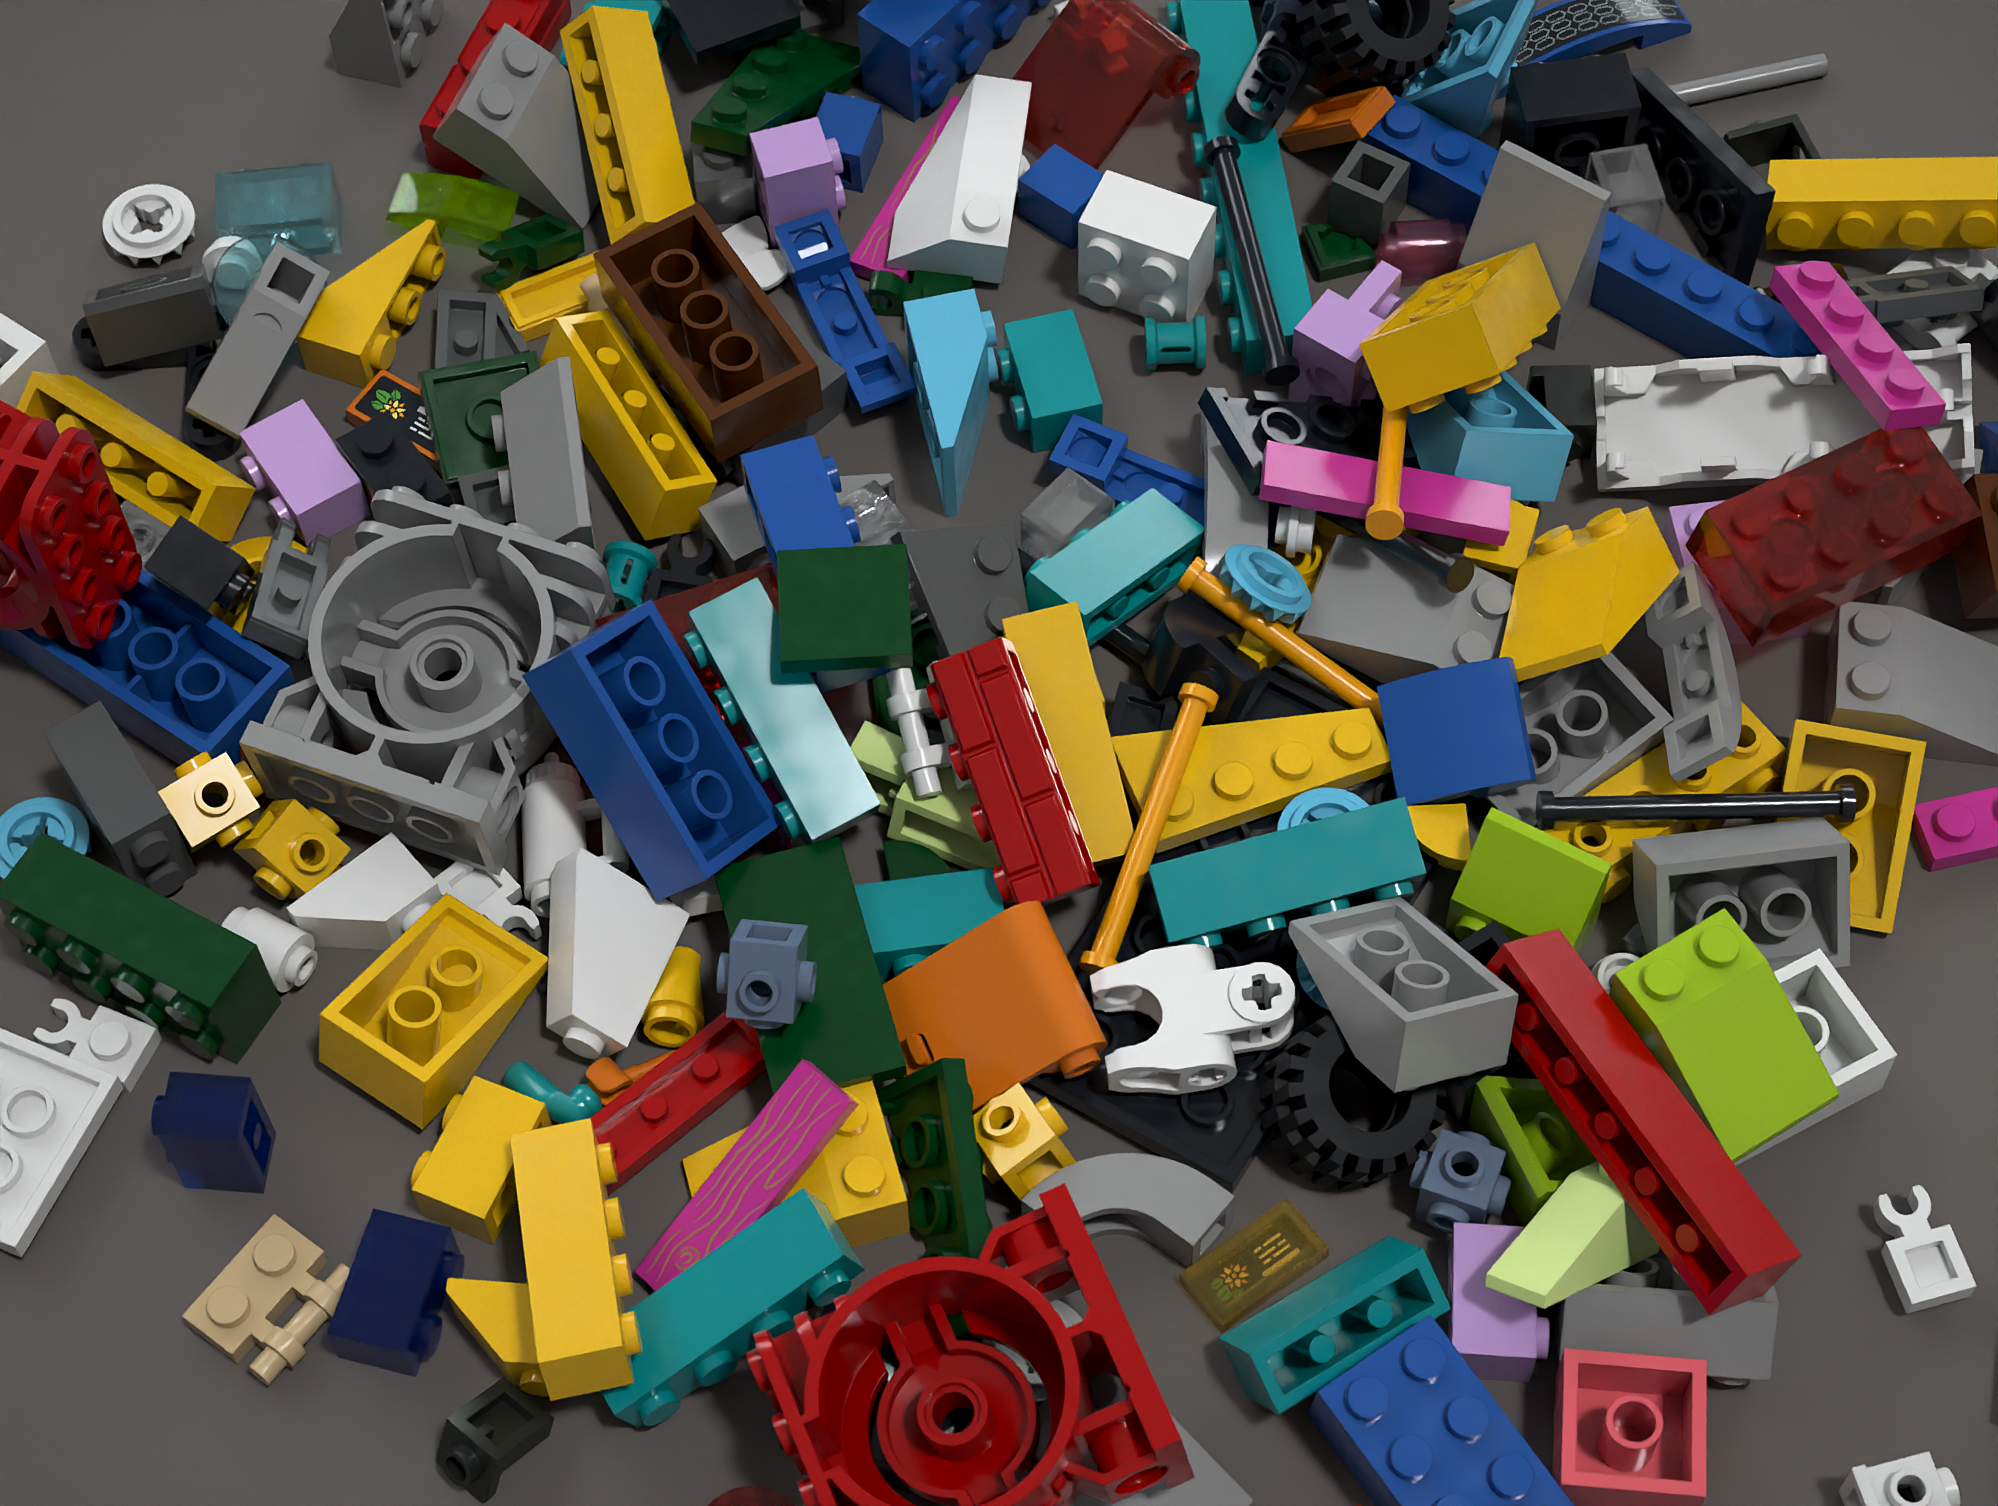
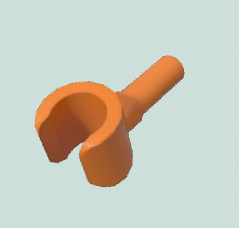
M675 1050L638 1065L634 1064L624 1071L610 1057H602L586 1070V1077L590 1080L586 1085L597 1094L602 1105L606 1106Z

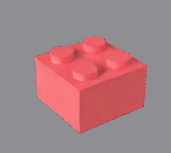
M1564 1348L1555 1376L1553 1478L1573 1505L1702 1506L1706 1498L1707 1360Z

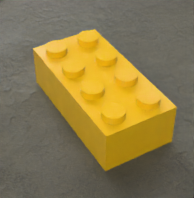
M1533 242L1427 280L1361 341L1359 346L1386 412L1408 406L1410 413L1415 414L1442 403L1445 400L1443 393L1464 387L1466 394H1474L1501 382L1500 373L1515 366L1518 363L1516 356L1533 347L1531 340L1548 331L1546 324L1561 307L1537 246Z

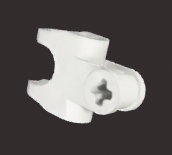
M1187 944L1150 950L1133 959L1108 966L1090 976L1094 1009L1103 1010L1104 1012L1139 1011L1152 1017L1160 1026L1158 1031L1147 1041L1116 1049L1113 1053L1105 1056L1109 1090L1127 1093L1156 1092L1177 1095L1220 1087L1229 1083L1237 1075L1234 1054L1270 1050L1278 1047L1289 1038L1294 1027L1293 1006L1295 1004V986L1286 971L1269 962H1255L1249 965L1217 970L1212 949L1205 945ZM1261 979V986H1253V981ZM1257 1003H1264L1266 1010H1259ZM1270 1027V1032L1262 1033V1028Z

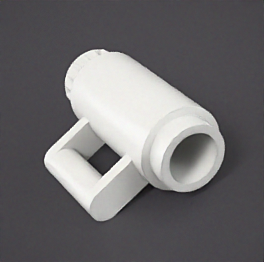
M547 753L544 757V763L532 767L527 772L525 789L523 790L525 798L521 804L524 896L531 902V910L536 915L550 918L551 872L556 862L581 847L587 850L586 821L602 818L603 856L598 858L623 873L627 872L630 866L629 854L595 798L585 800V792L580 786V777L577 770L571 765L560 763L559 756L556 753Z

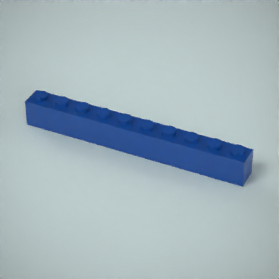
M1393 95V99L1396 101L1395 104L1367 135L1361 139V142L1411 163L1406 203L1468 236L1499 151L1402 98ZM1608 210L1590 300L1591 305L1689 359L1752 355L1775 358L1823 355L1784 305Z

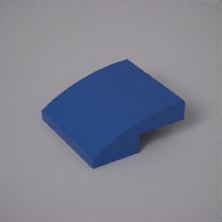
M1501 657L1465 663L1377 686L1397 799L1405 797L1407 806L1436 805L1466 795L1480 799L1537 781L1512 658Z

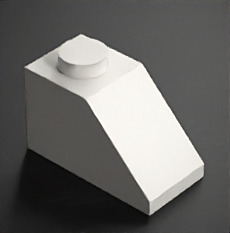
M390 832L286 909L293 925L312 934L315 946L387 950L442 895L438 883L397 837Z

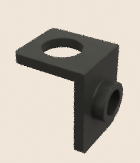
M1797 113L1770 121H1755L1743 128L1729 131L1723 137V140L1751 167L1769 163L1770 160L1800 159V148L1805 159H1822Z

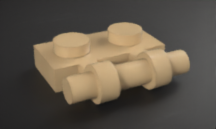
M273 1214L186 1310L182 1317L188 1327L236 1364L241 1361L255 1344L263 1348L264 1350L251 1363L248 1369L260 1381L270 1385L286 1366L293 1369L304 1357L306 1350L303 1346L327 1319L334 1322L348 1307L345 1299L361 1280L350 1268L342 1263L338 1265L324 1282L315 1279L314 1277L329 1262L324 1250ZM297 1297L305 1302L283 1329L273 1325Z

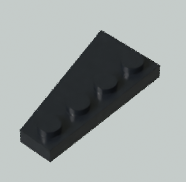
M1648 67L1631 70L1642 106L1634 142L1635 149L1651 173L1661 171L1664 175L1668 191L1666 197L1677 213L1687 211L1697 226L1698 230L1693 239L1704 256L1715 254L1724 268L1723 273L1749 286L1776 190Z
M1206 387L1198 401L1199 407L1251 496H1256L1260 493L1262 458L1267 440L1378 461L1383 414L1382 400L1362 399L1358 407L1343 406L1333 401L1332 396L1309 395L1307 401L1301 403L1280 401L1277 392L1253 391L1248 399L1229 397L1226 388ZM1406 427L1403 466L1420 469L1417 455Z

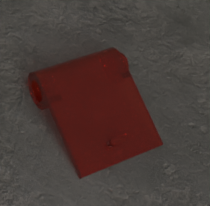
M1069 0L1012 78V80L1032 82L1024 138L1043 153H1046L1056 144L1097 170L1154 93L1164 99H1171L1178 95H1183L1193 88L1200 75V54L1132 0ZM1058 121L1061 122L1062 129L1058 127Z

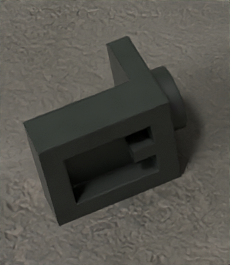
M504 1376L446 1419L436 1457L437 1464L455 1485L465 1488L479 1501L485 1503L496 1494L502 1471L550 1436L554 1417Z

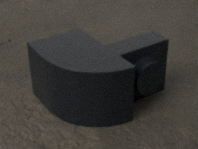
M1196 593L1176 598L1168 605L1146 651L1142 664L1148 683L1160 697L1176 691L1179 693L1184 683H1196L1213 690L1219 698L1214 711L1206 712L1205 715L1213 725L1237 723L1259 678L1250 667L1235 655L1246 629Z

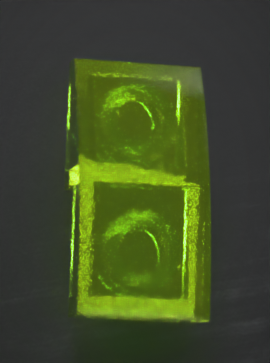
M422 172L402 173L386 220L410 230L427 219L434 220L437 223L440 240L447 226L485 242L491 240L500 241L502 240L501 231L510 228L520 195L501 186L461 176Z

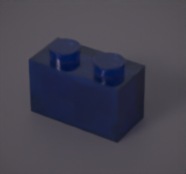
M170 1071L165 1095H158L154 1101L151 1128L153 1135L158 1136L166 1151L167 1161L173 1164L185 1188L264 1194L276 1131L251 1077Z
M373 1208L327 1331V1335L339 1358L413 1377L417 1376L423 1357H432L440 1341L443 1321L442 1317L438 1315L446 1296L448 1278L462 1279L465 1257L459 1250L451 1227Z

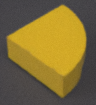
M1466 803L1407 806L1419 848L1429 856L1437 859L1439 865L1463 871L1471 853Z

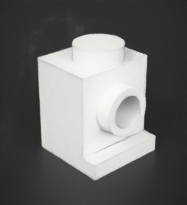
M1929 1451L1866 1468L1865 1464L1852 1467L1839 1489L1844 1506H1960L1961 1503L1959 1489L1952 1472L1947 1467L1936 1469ZM1910 1487L1916 1502L1905 1501L1899 1495L1898 1489Z

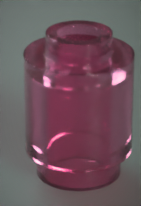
M1449 219L1392 221L1389 225L1388 233L1380 234L1379 263L1383 260L1401 270V280L1436 278L1457 270L1458 261L1467 239L1465 227L1463 224H1451Z

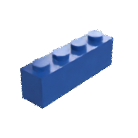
M813 435L740 455L745 492L777 581L778 550L855 546V543L861 542L859 527L852 507L849 505L840 508L836 493L842 492V487L835 461L832 456L821 457ZM892 668L811 672V675L820 693L885 675L891 672Z

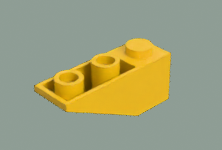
M425 220L320 292L296 336L306 371L365 388L380 370H387L390 367L396 353L398 339L406 325L411 326L416 321L426 289L431 281H437L440 278L445 267L446 250L442 247L436 221Z

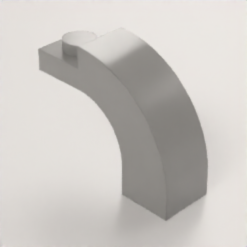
M1115 1153L1091 1157L1066 1166L1045 1178L1021 1200L1023 1216L1043 1207L1039 1194L1065 1183L1090 1239L1113 1234L1138 1237L1154 1244L1192 1272L1233 1223L1235 1196L1209 1177L1183 1163L1149 1154Z

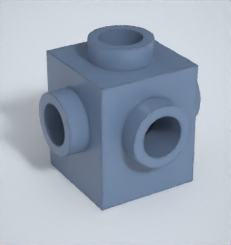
M741 919L730 939L729 953H721L718 963L717 992L727 994L726 1017L744 1019L745 1024L759 1029H774L783 1026L784 1023H794L803 1002L813 1001L816 988L817 963L806 961L808 925Z
M1441 1129L1434 1151L1427 1150L1424 1152L1420 1150V1159L1416 1161L1411 1175L1409 1187L1420 1190L1414 1219L1452 1234L1454 1222L1485 1224L1488 1214L1500 1218L1513 1179L1501 1175L1507 1151L1495 1147L1489 1139L1480 1134L1469 1131H1461L1456 1134Z

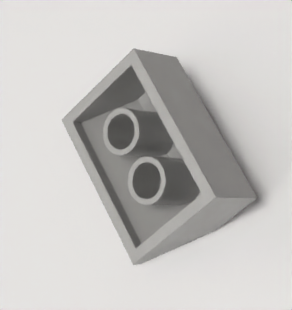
M570 356L558 357L500 392L503 414L493 415L491 418L496 452H508L510 470L498 471L503 508L514 506L516 523L532 528L542 538L564 545L571 541L579 542L595 550Z
M1823 817L1632 839L1634 903L1647 954L1725 908L1767 959L1773 972L1819 948L1834 968L1850 966V842Z
M1659 1246L1658 1253L1555 1303L1554 1337L1558 1362L1560 1363L1564 1348L1707 1360V1376H1710V1378L1719 1383L1743 1385L1750 1380L1770 1381L1779 1301L1774 1285L1764 1295L1709 1315Z

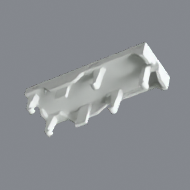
M1971 343L1954 344L1930 350L1903 351L1944 400L1946 407L1939 425L1889 431L1882 429L1829 363L1826 355L1790 358L1752 355L1682 359L1649 366L1594 369L1597 416L1598 491L1614 492L1974 474Z

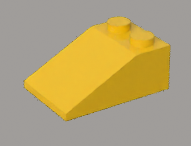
M1648 506L1626 514L1623 513L1621 508H1613L1592 518L1586 524L1587 527L1571 531L1568 525H1562L1547 531L1535 540L1534 543L1537 548L1518 568L1499 658L1510 657L1513 659L1518 682L1608 655L1678 576L1680 571Z
M1795 719L1791 726L1780 792L1834 791L1837 784L1853 785L1856 795V815L1853 823H1838L1835 817H1823L1850 842V927L1892 934L1927 742ZM1817 817L1775 818V822H1783V821H1791V820H1800V819H1808V818H1817Z
M446 892L319 1014V1061L423 1129L466 1086L548 969V957Z
M873 1080L841 1088L859 1105L782 1200V1202L802 1188L810 1192L826 1205L852 1248L911 1232L907 1198ZM748 1127L682 1159L692 1198Z

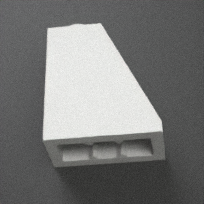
M582 847L556 862L551 872L546 1027L564 1038L563 1044L575 1054L589 1059H600L628 1047L690 914L665 898L657 902L649 888Z

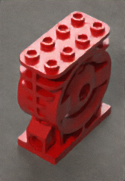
M0 400V629L22 630L33 627L38 636L48 639H56L64 631L68 641L73 646L90 649L98 640L106 639L111 632L115 619V610L126 589H132L140 577L142 557L137 553L134 538L90 433L84 429L69 427L60 435L52 420L41 417L32 418Z
M1065 1183L1039 1194L1043 1207L992 1229L979 1260L965 1257L941 1256L907 1262L873 1277L849 1297L847 1294H843L833 1299L837 1310L812 1320L809 1313L803 1311L793 1316L796 1328L773 1338L769 1330L765 1328L753 1334L757 1348L747 1352L746 1357L762 1393H767L776 1413L783 1411L771 1417L785 1453L788 1457L792 1456L801 1476L807 1474L809 1476L797 1482L806 1506H916L902 1498L884 1480L876 1466L870 1444V1420L873 1406L883 1383L889 1376L880 1350L889 1342H891L901 1366L888 1381L880 1399L877 1414L879 1443L887 1462L897 1477L910 1490L925 1499L940 1504L959 1506H1071L1080 1492L1109 1504H1115L1163 1481L1166 1482L1170 1490L1195 1478L1180 1434ZM1079 1290L1088 1310L1083 1321L1066 1328L1061 1317L1050 1302ZM963 1314L973 1338L996 1342L1017 1353L1035 1370L1045 1387L1051 1415L1048 1443L1041 1461L1020 1483L1017 1479L1029 1465L1035 1453L1040 1434V1414L1033 1390L1021 1369L1004 1353L979 1342L957 1340L947 1315ZM1103 1372L1117 1376L1127 1399L1096 1412L1088 1379ZM962 1407L969 1408L975 1412L973 1421L962 1432L952 1434L941 1430L943 1419L953 1409ZM1095 1464L1097 1471L1090 1469V1466Z

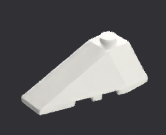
M975 74L895 211L887 261L888 268L971 276L973 280L1003 284L1032 82Z

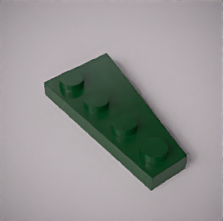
M802 28L758 43L691 121L690 142L746 156L752 152L750 133L786 125L789 118L799 116L806 118L818 110L819 99L824 97L826 92L842 95L851 89V79L856 76L862 78L860 48L808 35Z
M941 1058L877 1090L876 1094L882 1114L889 1115L895 1137L890 1139L897 1167L898 1169H905L912 1193L911 1197L907 1200L910 1229H916L920 1234L924 1235L928 1248L922 1259L948 1256L979 1260L993 1227L987 1215L983 1189V1159L977 1148L972 1113L973 1091L968 1083L965 1059ZM963 1314L947 1315L957 1340L968 1341L973 1339Z

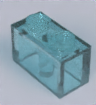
M331 162L301 163L295 166L242 169L233 172L215 173V229L218 238L237 236L249 241L254 246L261 261L267 259L277 242L302 256L342 253L341 196Z

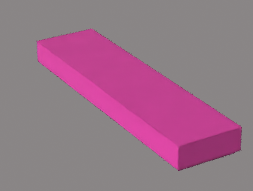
M1267 440L1262 458L1259 499L1366 520L1368 509L1374 505L1378 461ZM1403 466L1399 508L1404 513V527L1494 545H1505L1510 532L1511 487Z

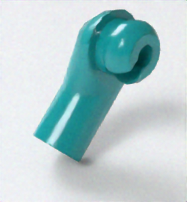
M527 1061L514 1063L504 1075V1085L506 1088L546 1103L550 1119L559 1124L591 1118L602 1108L601 1100L588 1085L576 1084L570 1093L566 1095Z

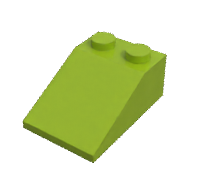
M1725 908L1614 974L1609 992L1610 998L1733 1163L1838 1099L1840 1092L1767 959Z

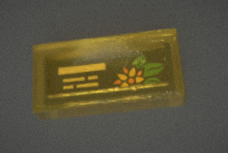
M1285 1198L1180 1273V1284L1222 1334L1329 1256L1330 1248L1290 1200Z

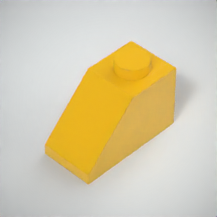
M448 1278L446 1293L456 1317L504 1376L514 1385L519 1386L525 1393L549 1397L537 1362L528 1284Z

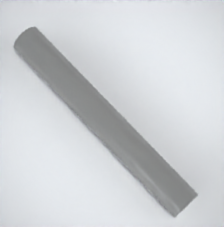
M1820 53L1670 85L1668 87L1687 105L1826 76L1828 74V62L1826 56Z

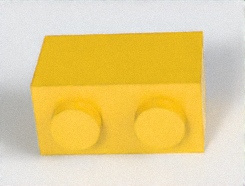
M474 1075L464 1094H456L449 1102L442 1120L443 1132L433 1151L426 1150L423 1152L413 1169L411 1190L422 1216L494 1245L518 1199L510 1135L552 1126L546 1103Z

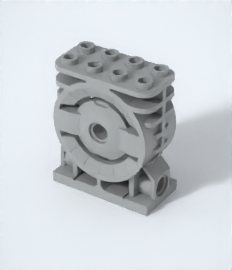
M394 486L392 490L382 489L375 493L370 503V509L375 521L362 522L355 533V542L359 551L353 556H346L343 559L339 569L321 592L313 610L308 635V653L312 677L279 690L263 724L250 720L239 744L266 797L274 800L296 799L306 809L309 807L317 808L333 820L383 837L392 832L401 843L500 875L510 854L505 839L525 798L518 775L526 771L546 752L556 738L557 733L522 677L527 672L520 671L519 662L509 638L498 625L487 618L502 624L517 637L527 652L530 670L599 628L598 620H606L611 616L616 601L609 575L604 565L600 563V555L585 544L571 541L564 545L542 538L535 530L523 524L510 523L508 526L495 523L483 519L479 513L463 505L453 504L448 508L425 500L419 493L407 487ZM445 671H459L450 680L443 682L435 681ZM347 682L376 690L388 720L396 729L379 724L372 712L367 692L347 689ZM345 746L350 753L344 752Z

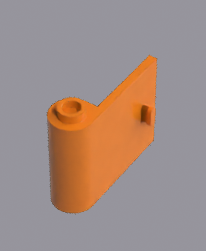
M1040 901L1024 902L998 913L883 984L905 1059L907 1075L941 1058H964L968 1083L973 1091V1114L982 1109L991 1099L1002 1095L1018 1082L1022 1085L1041 1073L1062 1072L1065 1079H1070L1089 1072L1101 1063L1098 1054L1108 1045Z

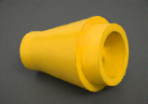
M675 946L640 1019L644 1025L646 1037L661 1046L680 1047L701 1031L705 1024L700 976L702 959L700 954L691 948Z

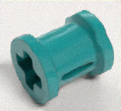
M1195 315L1192 322L1156 323L1154 317H1145L1144 349L1146 371H1155L1158 364L1194 363L1196 369H1206V328L1204 315Z
M613 541L604 548L603 562L606 565L605 569L609 575L614 598L620 599L619 602L615 603L614 610L608 618L610 620L642 604L641 595L646 579L650 577L652 569L657 568V558L654 553L634 542ZM628 560H631L632 565L626 564V562ZM621 579H625V584L621 583Z

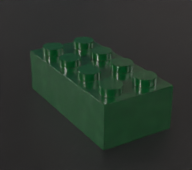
M39 833L0 884V908L6 917L3 924L8 931L18 938L23 947L20 955L25 961L45 974L52 975L55 970H58L70 976L79 990L98 1002L105 1003L108 998H111L125 1005L126 1011L132 1018L153 1026L157 1031L161 1026H164L178 1033L184 1045L204 1058L212 1059L217 1054L237 1065L282 1003L257 944L42 833Z

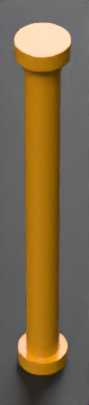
M1383 405L1374 505L1368 509L1365 520L1367 532L1379 540L1394 539L1402 533L1404 528V513L1399 508L1408 406L1387 413Z
M1198 556L1195 558L1177 583L1176 587L1185 594L1192 590L1355 709L1369 708L1376 723L1384 726L1379 696L1375 691L1278 621H1267L1262 613L1256 610L1249 611L1247 604L1242 600L1232 598L1230 594L1232 588L1223 584L1221 580L1205 569L1208 565L1207 562Z
M1184 683L1179 692L1178 699L1182 702L1179 714L1091 951H1084L1079 962V967L1091 975L1108 966L1119 964L1116 961V957L1148 873V866L1151 865L1206 712L1214 711L1219 698L1213 690L1203 685Z

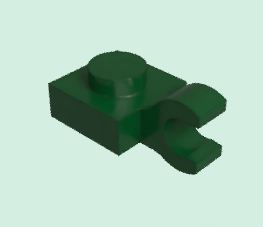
M548 213L501 231L502 240H491L478 248L480 256L492 262L499 261L494 271L481 276L482 283L496 290H504L511 287L517 281L522 269L527 265L534 270H550L560 266L563 260L585 252L583 231Z
M885 270L872 271L869 285V294L871 295L870 306L875 315L904 316L903 302L973 289V277L915 270L913 284L893 272Z

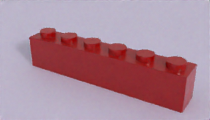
M1560 929L1504 943L1485 967L1519 994L1511 1042L1709 1315L1764 1295L1802 1254Z

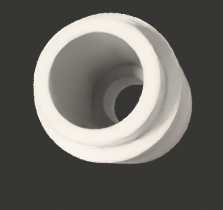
M238 907L227 916L221 925L257 944L273 984L279 992H287L295 985H303L310 978L316 967L318 954L314 951L315 940L313 935L257 907L248 910L245 907Z

